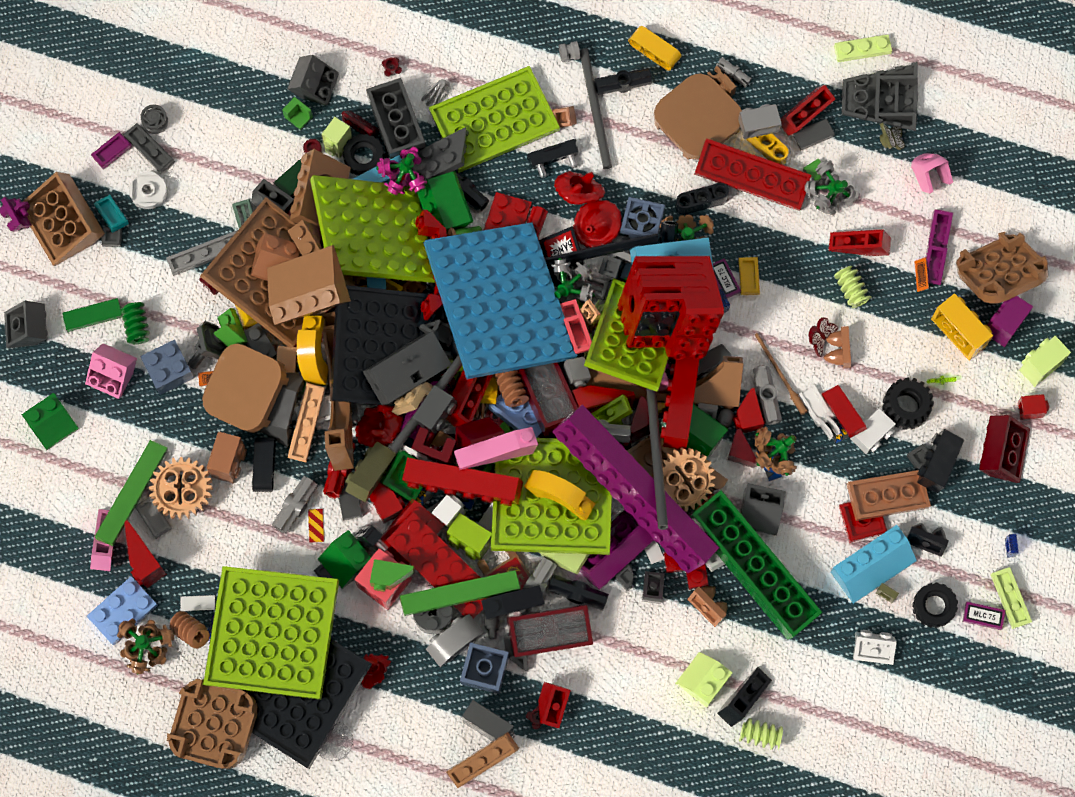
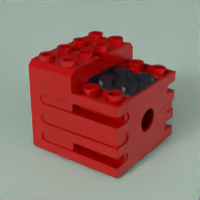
M635 256L618 302V309L622 311L620 318L624 325V334L629 335L626 341L628 348L665 347L667 357H674L676 360H682L685 357H693V359L699 360L706 356L713 340V334L716 333L724 314V307L710 256Z

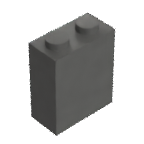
M472 700L462 715L464 724L490 741H494L506 732L513 739L515 737L513 725Z

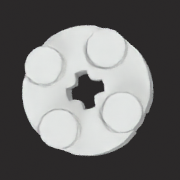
M143 172L137 175L138 177L134 181L132 180L129 185V194L134 204L143 209H153L162 206L167 196L165 181L154 172ZM147 187H150L153 191L150 194H146L143 190H147Z

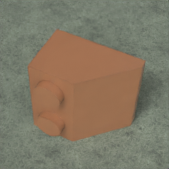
M264 233L257 243L251 276L268 281V267L299 256V250L295 243Z

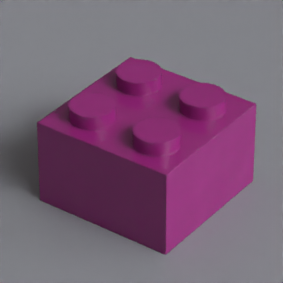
M1019 296L1004 301L987 325L992 331V339L1005 347L1033 306Z

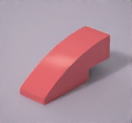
M576 299L561 303L560 305L565 317L563 321L575 354L589 351L591 339Z

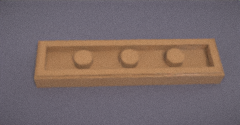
M506 732L448 769L446 773L456 787L459 788L518 751L519 747L510 734Z

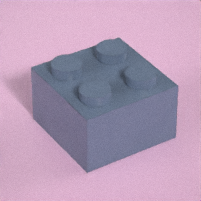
M175 339L140 356L159 395L194 379Z
M470 642L460 678L461 685L500 694L509 660V652Z

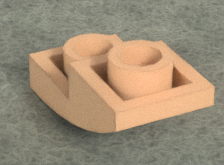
M588 299L580 309V312L590 334L597 327L601 314L592 301Z

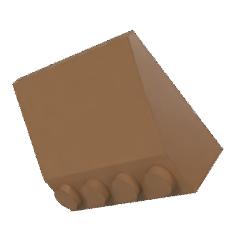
M55 172L24 200L30 205V208L27 210L29 214L27 218L32 225L30 227L53 266L93 245L105 234L70 174Z
M334 245L267 268L269 309L274 325L288 323L351 301Z

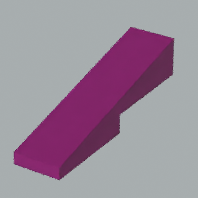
M935 209L932 213L926 251L929 284L941 285L953 212Z

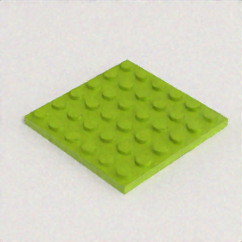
M318 175L311 177L310 181L323 246L326 248L334 245L343 275L435 282L424 247V242L428 240V236L418 235V228L415 225L417 216L422 212L419 197L415 191L411 192L409 190L410 187L404 186L402 190L405 194L398 193V195L391 194L388 191L389 187L381 182Z
M536 438L538 446L533 454L495 462L496 474L518 477L523 481V487L518 505L505 506L501 505L500 501L493 500L491 551L610 555L612 496L597 481V478L584 468L580 460L570 453L569 449L557 438ZM539 470L554 474L586 493L585 496L595 503L587 520H581L563 505L548 498H538L527 490L524 485L532 471Z
M222 566L203 685L321 700L339 580Z

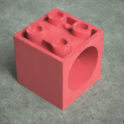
M378 549L354 580L360 590L389 610L411 582L412 577L410 576L391 590L386 589L385 592L374 590V587L370 585L374 559L398 563L395 561L394 555L388 550L384 552Z

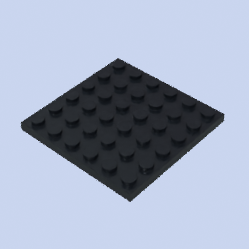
M346 285L351 301L335 306L330 401L381 405L363 371L425 334L419 329L420 325L439 319L447 323L446 312L443 306L428 320H424L421 304L429 294ZM440 343L441 347L445 352V345ZM444 370L423 383L439 381L441 379L440 375L444 373ZM415 373L410 376L413 381L417 379ZM395 400L381 406H395Z
M330 639L321 700L244 690L255 698L258 707L252 733L310 769L372 663Z

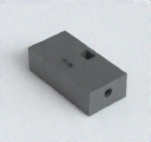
M432 331L411 341L367 368L363 373L381 405L391 403L451 365V362Z

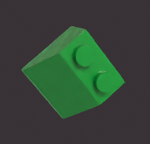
M54 393L21 414L46 450H49L79 429Z
M347 530L328 546L320 555L318 561L333 579L339 580V586L343 589L355 579L371 559V556L351 532Z

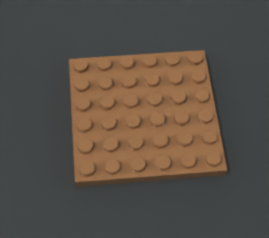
M265 197L200 277L292 349L297 343L298 330H302L303 318L274 325L269 309L268 281L251 276L257 243L264 233L294 242L288 230L295 226L296 223L290 221V216Z

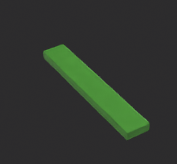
M149 441L98 529L95 539L114 546L125 526L124 522L130 518L150 483V479L154 475L153 472H156L167 453V447L154 441Z
M516 570L400 595V601L404 616L517 591L520 590Z

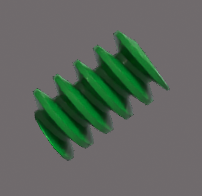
M143 302L129 303L121 309L122 319L125 322L126 341L129 344H143L150 340L145 338L150 332L144 330L149 325L142 323L147 320L146 316H141L146 313V310L140 309L145 306Z

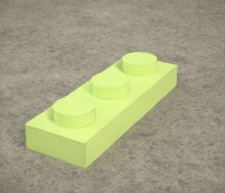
M889 35L834 44L837 62L892 53Z
M1008 567L991 573V578L1012 630L1032 623L1011 568Z

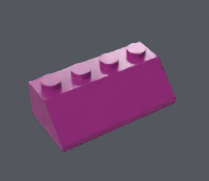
M624 510L611 522L610 555L590 554L580 573L600 590L654 540L638 524L637 520Z

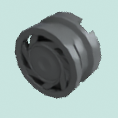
M156 104L149 105L142 110L140 115L141 122L147 132L159 134L167 128L168 117L161 106Z

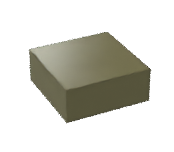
M884 583L876 591V594L890 603H893L899 594Z

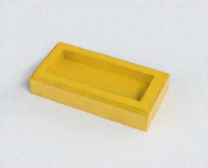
M758 257L739 258L740 295H759Z

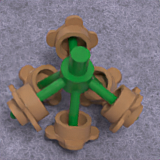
M765 426V428L758 429L755 434V447L759 451V454L755 452L758 457L755 459L757 466H760L761 469L765 467L768 471H770L769 467H771L775 473L783 476L792 475L797 466H794L793 461H788L787 452L789 454L794 453L796 437L794 435L786 436L781 433L777 437L778 440L771 438V431L768 430V427ZM772 446H775L776 449H775L774 451H772L770 454L767 455V454L765 453V452H770L771 449H772ZM778 452L781 454L780 456H775L772 461L770 460Z
M135 619L123 621L119 625L118 638L125 637L129 639L134 637L136 639L135 642L131 640L126 641L124 649L120 651L121 657H126L130 660L131 664H127V667L131 668L133 673L137 675L144 674V671H150L151 669L147 667L148 662L142 660L144 650L149 651L148 659L150 660L149 665L151 667L157 664L163 665L167 661L166 653L168 649L166 647H150L151 642L160 640L161 645L168 644L169 647H172L171 641L174 640V633L172 629L167 628L166 624L163 625V629H158L154 620H148L146 625L139 627L140 636L136 634L137 626L134 625L136 623Z

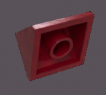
M640 396L631 424L630 440L632 442L650 434L648 403L642 396Z
M490 417L456 426L455 440L457 444L455 450L505 434L504 430Z

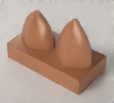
M849 326L841 327V331L833 332L826 338L828 343L836 347H842V349L833 350L823 358L829 363L843 365V369L851 368Z
M715 586L698 587L687 600L716 627L727 615V603L713 601Z

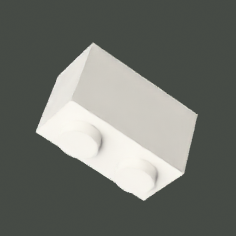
M879 408L864 422L867 429L850 439L866 455L870 451L874 453L881 446L879 442L883 438L887 440L895 432L893 428L896 424Z
M446 495L433 510L432 514L449 528L459 513L463 515L466 513L463 509L465 505L454 495L451 498Z

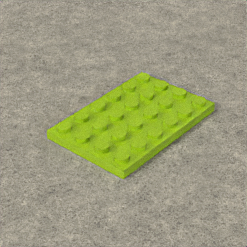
M530 66L429 107V112L442 139L464 127L469 132L465 141L467 148L464 154V166L457 169L458 173L560 131V126Z
M613 278L584 366L657 392L668 360L665 347H627L626 341L629 335L624 334V325L620 318L622 311L618 309V302L625 282Z

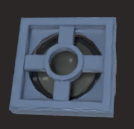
M629 197L620 233L630 235L631 239L659 234L665 205Z

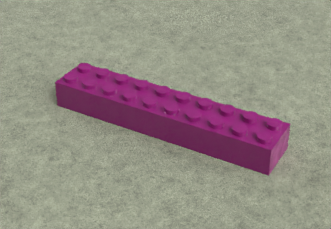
M583 404L569 414L552 431L556 438L569 449L570 453L580 460L584 468L597 478V481L610 492L611 496L623 505L625 511L637 520L638 524L651 535L655 542H658L665 549L666 554L671 556L687 574L705 564L719 549L666 491L668 528L666 530L658 529L654 479Z

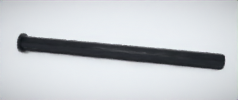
M651 234L547 257L545 261L547 267L550 268L552 267L551 265L555 264V260L559 258L573 263L627 251L637 246L659 244L658 234Z

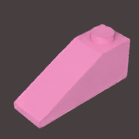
M98 510L95 535L109 510ZM94 535L90 569L110 571L114 546L95 539Z

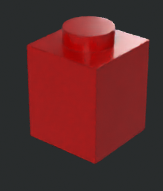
M1044 394L1021 396L1018 400L1020 420L1043 418L1047 414L1049 403L1048 400H1045Z

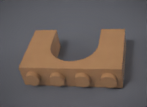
M313 149L305 153L301 158L302 165L297 176L298 184L294 191L295 198L290 209V221L297 224L304 220L319 226L310 181L311 177L318 175L348 179L351 167Z
M301 220L288 230L302 256L324 248L320 226ZM343 275L346 285L357 286L351 275Z

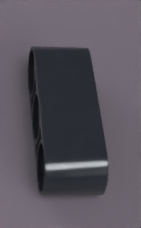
M716 183L683 192L677 196L676 211L679 214L687 215L723 205L728 199L729 188L724 183ZM716 192H722L724 196H718ZM702 196L705 197L707 200L700 201L698 197ZM685 201V202H687L689 205H688V206H682V205L680 204V202Z
M255 437L252 476L253 492H273L275 438Z

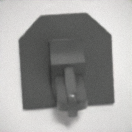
M205 320L197 327L199 341L194 346L197 351L189 360V367L195 370L205 357L219 359L224 349L228 347L214 335L219 326Z

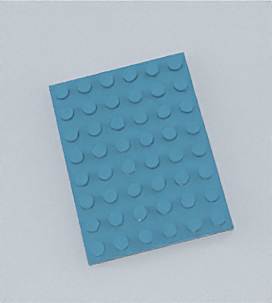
M533 223L425 240L424 247L467 379L562 362L578 356L574 352L563 321L565 317L560 302L554 295L556 291Z

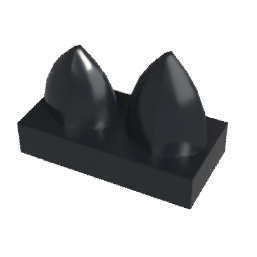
M923 523L912 526L906 537L910 545L942 557L949 542L942 527L929 533Z

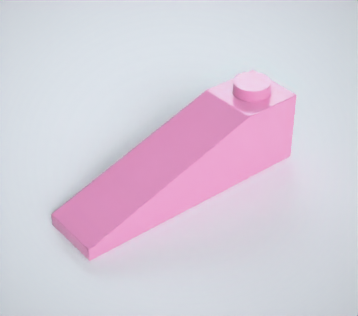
M529 427L455 450L454 454L459 469L462 470L533 454L538 446V442L533 428Z

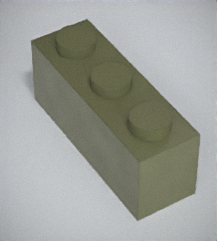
M376 442L373 447L367 449L364 460L360 459L355 467L356 471L354 473L351 472L345 481L348 483L345 491L365 503L396 457V453L379 442Z

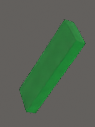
M118 298L62 313L67 332L123 317Z

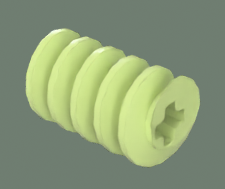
M848 266L838 271L834 277L838 280V285L842 286L841 291L845 293V299H849L848 305L852 306L851 308H857L865 304L872 297L865 296L868 289H861L865 283H858L862 278L861 276L855 277L858 269L852 270L853 266Z
M748 718L746 722H743L739 742L746 737L747 744L754 739L755 746L762 741V748H765L769 743L770 750H773L776 745L779 750L783 736V727L780 726L776 731L775 724H772L768 729L767 722H764L760 727L759 720L752 724V719Z

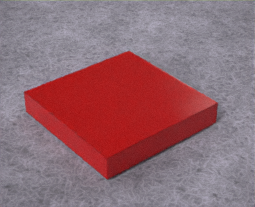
M851 502L839 505L849 543L879 536L887 531L883 516L856 521Z

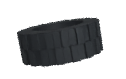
M369 134L353 136L344 145V163L351 167L350 172L359 176L377 167V162H380V158L384 160L383 146L378 139ZM362 147L369 148L373 153L372 160L365 164L359 163L355 159V152Z
M937 582L924 585L917 592L912 603L913 613L916 615L917 620L930 628L945 626L955 617V613L958 610L956 594L952 592L950 587L948 588L945 584ZM938 596L942 598L945 608L941 614L934 615L928 612L926 600L929 597Z

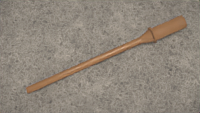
M756 333L755 337L787 387L790 399L794 402L801 415L807 413L808 411L799 398V394L792 390L759 334Z

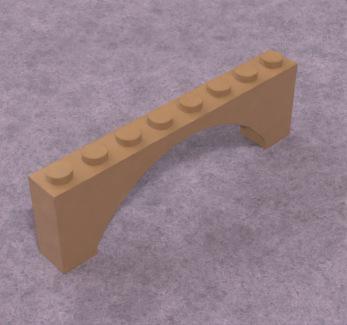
M335 312L321 314L325 319L322 333L327 356L330 389ZM331 401L330 425L328 431H325V449L334 471L354 468L351 403Z
M723 356V361L713 371L696 381L693 404L705 403L723 406L728 409L739 407L743 357ZM588 368L591 378L586 386L592 385L633 391L635 394L634 401H638L640 396L644 397L647 401L645 387ZM667 389L664 391L658 390L656 392L657 402L666 401V396L670 395L671 391H667Z

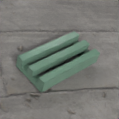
M250 199L232 204L239 228L242 226L237 207H241L244 221H246L248 217L244 205H248L250 215L254 212Z

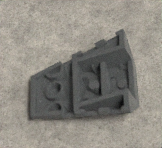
M913 62L911 65L904 67L902 65L897 66L895 69L887 71H876V73L870 75L864 74L843 79L842 115L877 123L883 122L886 125L916 131L918 62Z
M286 373L289 381L287 386H282L267 420L271 422L268 427H263L259 430L270 438H275L277 442L286 447H289L293 428L289 427L299 392H303L305 380L301 373Z

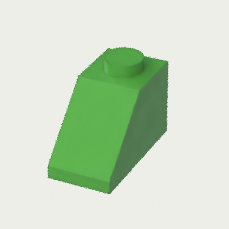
M374 559L370 585L376 591L385 592L386 589L391 590L414 574V566Z

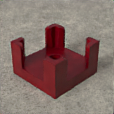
M420 427L411 449L453 466L456 460L454 451L457 441L447 438L443 449L431 444L434 434Z

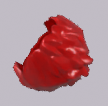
M365 654L363 658L372 663L360 684L363 688L372 689L374 685L382 682L384 673L391 663L390 660H387L389 658L388 655L383 656L381 654L377 656L370 654L368 656Z

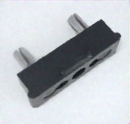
M571 139L527 154V160H529L532 169L538 168L541 178L547 176L544 165L566 158L569 159L571 168H574V166L576 168L577 163L574 156L578 155L579 152L576 146L577 140Z
M373 525L362 526L354 535L363 547H372L375 551L381 549L384 552L388 549V546L380 539L383 534Z

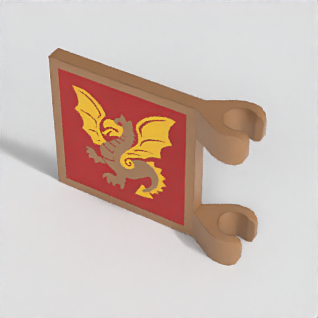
M505 551L509 559L492 570L489 569L484 559L477 562L478 568L485 577L516 570L520 590L523 589L530 577V573L517 553L513 551Z

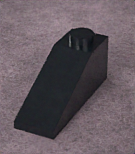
M540 585L481 600L486 620L545 604Z
M759 667L755 668L717 714L731 727L746 716L772 680Z

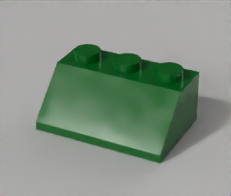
M455 171L426 180L425 189L422 192H417L423 210H428L446 228V233H448L451 227L454 230H458L473 222Z
M693 404L686 450L688 448L694 451L697 450L701 452L700 455L707 456L706 460H708L729 429ZM663 419L659 424L660 434L662 427H666Z

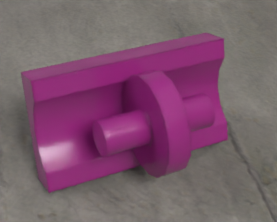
M7 197L1 199L3 204L0 207L1 216L4 218L10 216L12 219L7 223L10 231L17 232L21 228L28 229L32 226L27 218L29 215L27 210L30 208L27 201L21 202L20 199H7Z

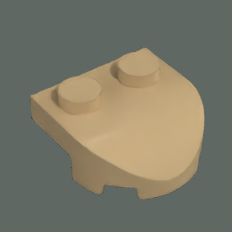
M426 382L397 398L392 412L399 416L416 410L419 404L425 400L433 386Z

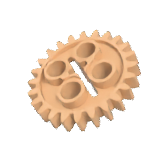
M681 448L680 453L674 449L673 456L666 453L668 459H662L665 491L685 512L688 511V506L695 510V504L702 506L701 499L708 500L705 495L706 493L712 494L709 487L715 486L710 481L716 478L710 474L714 471V468L709 467L711 461L706 460L707 456L700 455L701 452L694 451L691 448H688L687 451ZM690 462L689 468L685 470V464ZM675 466H677L679 472H680L682 475L685 476L684 479H683V477L677 472V470L675 469ZM674 473L673 480L669 481V476ZM699 478V483L694 486V481ZM684 480H685V482L691 487V489L693 490V493H692V494H691V491H690L689 487H688L686 484L683 483ZM684 489L683 495L678 497L679 491Z
M180 457L179 462L172 458V464L165 461L166 467L163 468L159 465L160 472H153L156 479H150L151 483L154 484L149 486V490L153 491L149 495L151 499H154L153 505H158L157 510L159 512L164 510V516L170 513L172 519L176 515H178L180 520H182L183 515L190 519V513L197 516L196 510L203 511L204 509L201 505H208L209 503L206 498H212V495L208 492L213 490V487L208 485L212 482L211 478H207L210 475L209 472L204 471V465L199 466L197 460L192 464L191 458H188L186 462H184L183 457ZM180 472H183L182 484L185 488L181 489L182 504L179 505L180 492L178 491V489H180L181 487ZM190 475L196 476L194 481H186ZM170 476H176L175 481L171 483L167 482V479ZM170 494H175L173 501H166ZM189 494H195V498L192 501H186V497Z

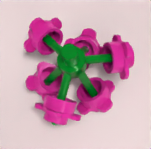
M411 147L409 150L403 149L400 152L402 156L400 163H397L395 160L390 161L389 158L384 160L380 158V162H377L376 169L378 174H381L382 177L387 175L391 179L389 183H384V185L389 187L388 191L391 194H405L402 190L404 186L410 187L409 190L411 192L415 191V193L422 192L425 189L424 185L427 184V181H424V177L419 176L418 172L412 171L415 164L421 163L416 147ZM399 171H401L397 180H395L396 175L399 173ZM405 173V180L401 183L400 181Z

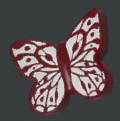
M821 317L817 322V326H812L808 334L810 344L814 345L815 353L821 358L824 341L830 334L838 330V326L829 323L828 318Z

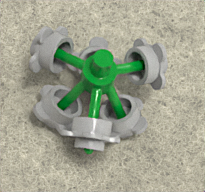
M825 160L819 163L815 170L818 175H821L822 185L812 177L805 184V192L808 194L809 199L815 200L814 206L816 209L825 214L835 215L837 202L834 199L838 193H840L839 199L844 201L847 207H850L859 198L860 193L855 191L852 185L848 186L846 180L840 181L837 174L832 175L834 164L831 160ZM820 190H822L823 192L829 191V193L826 196L820 194Z
M559 258L555 260V264L551 266L554 267V275L562 283L558 285V288H555L556 292L554 295L558 298L560 304L568 301L569 294H573L583 304L588 299L592 301L595 296V290L592 289L591 284L587 286L585 282L587 278L593 279L590 275L592 272L590 267L577 262L576 265L578 267L572 270L569 267L571 263L566 262V259ZM579 278H580L581 280H583V281H580V283L577 284L575 287H573V284H574Z

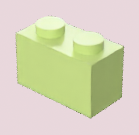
M336 117L333 118L322 133L325 151L329 155H336L340 158L343 155L344 145L352 138L350 126Z

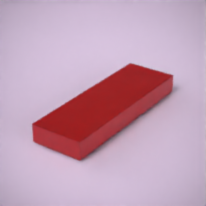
M839 385L822 393V397L850 438L867 429L865 423Z

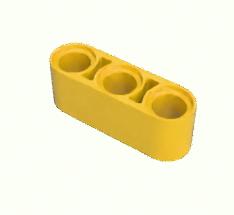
M639 26L628 40L633 48L668 71L682 57L675 47L644 26Z
M767 134L746 139L767 160L782 165L786 163L789 153L788 148L775 135ZM762 141H768L770 145H764ZM780 153L784 157L779 158L775 154Z

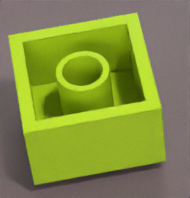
M461 513L458 514L447 530L449 545L456 550L462 549L466 552L465 555L474 561L475 559L480 561L491 546L492 533Z

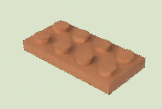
M919 470L848 482L846 485L855 520L859 521L929 509L931 504L927 489L917 483L919 478L917 473Z

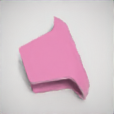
M921 154L911 163V168L915 173L921 190L929 194L933 192L928 172L933 168H936L941 182L949 185L953 183L948 165L949 161L938 154Z

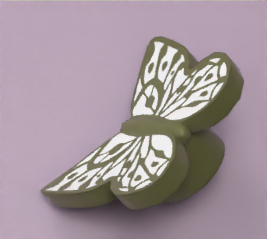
M883 122L880 123L883 133L880 135L881 144L889 149L894 147L897 150L903 149L905 143L900 139L902 137V129L895 126L889 129Z

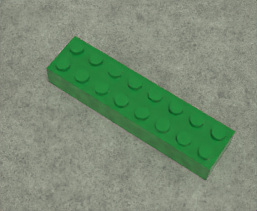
M722 490L689 516L719 547L715 553L787 640L796 636L823 613Z

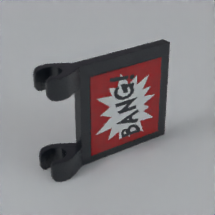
M573 226L538 240L544 258L581 250ZM584 260L577 261L581 265L586 264ZM577 262L571 263L569 267L575 265ZM550 267L548 270L553 285L557 287L561 282L554 275V267Z

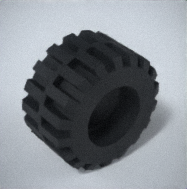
M907 377L903 381L902 379L897 380L887 390L883 398L882 410H885V414L896 424L895 427L903 426V430H907L908 427L915 429L916 426H921L929 417L934 401H932L933 394H929L930 388L923 386L924 382L918 383L916 378L910 381L909 377ZM898 397H912L918 404V410L914 412L903 410L898 404Z

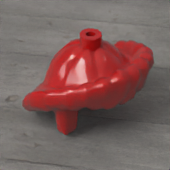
M569 171L557 176L554 181L556 192L569 204L579 205L596 202L602 199L605 194L604 187L593 180L594 173L592 171L586 175Z
M598 200L581 206L576 214L573 225L577 240L586 248L611 243L617 238L621 230V211L617 208L616 204L608 200Z
M377 405L364 410V415L355 428L356 438L360 444L373 447L376 442H379L387 447L393 442L400 432L403 421L402 414L397 416L392 412L395 406Z

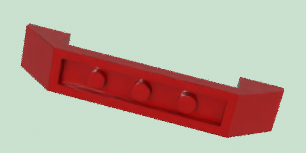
M423 210L417 216L415 225L418 228V235L429 236L431 239L447 237L446 228L428 210ZM437 284L434 294H429L422 301L421 312H423L424 320H428L443 307Z

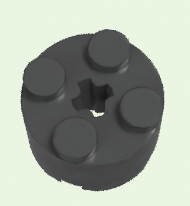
M452 606L435 609L436 616H430L429 611L413 614L417 627L426 634L443 633L452 623Z

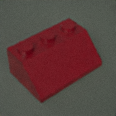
M1010 415L990 416L979 470L990 477L1020 483L1030 428Z

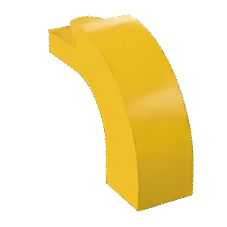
M323 316L304 317L302 330H298L297 334L299 369L305 382L314 385H326L328 376V365L324 362L321 353V337L325 321Z
M533 470L524 485L536 497L548 498L563 505L581 520H587L595 506V503L585 496L586 493L569 481L545 471Z

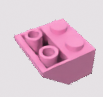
M103 343L92 353L85 384L120 399L134 373L137 358Z

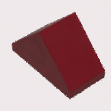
M739 428L736 430L727 460L751 468L757 467L756 456Z

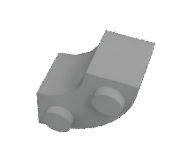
M470 614L463 618L458 616L452 621L451 627L441 635L438 633L429 640L431 644L426 650L439 667L451 662L457 655L469 647L470 642L474 643L484 633Z

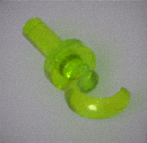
M940 376V378L927 379L926 382L944 385L945 382H956V377L944 378V376Z

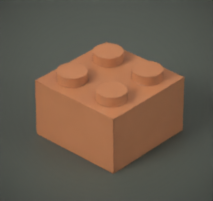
M218 431L206 467L212 478L234 483L235 478H239L241 472L239 465L241 460L244 461L247 453L241 437Z

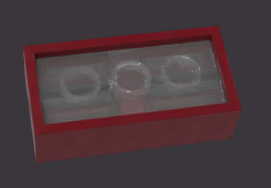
M558 362L519 369L518 376L521 377V383L524 385L523 389L527 392L528 402L544 438L555 435L552 431L578 408Z
M585 604L507 617L514 657L593 645L588 607Z

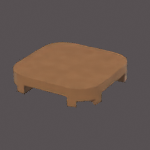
M693 74L657 103L654 110V125L658 130L661 129L683 152L685 158L688 160L689 158L699 160L706 138L723 144L740 131L738 118L742 110L714 79L704 74Z
M1006 232L998 233L999 239L970 253L966 249L960 252V257L956 262L957 273L961 280L982 301L987 303L1007 301L1039 286L1048 278L1046 257H1040L1025 242L1023 234L1006 235Z
M241 344L228 346L220 355L204 390L202 399L206 412L250 433H255L263 427H268L271 421L267 419L283 385L287 386L289 378L286 377L285 365Z
M195 679L189 682L179 692L181 698L171 733H167L166 741L169 742L170 749L179 758L216 768L231 769L237 767L246 755L256 720L258 707L255 698L250 693L241 689L203 685V679Z

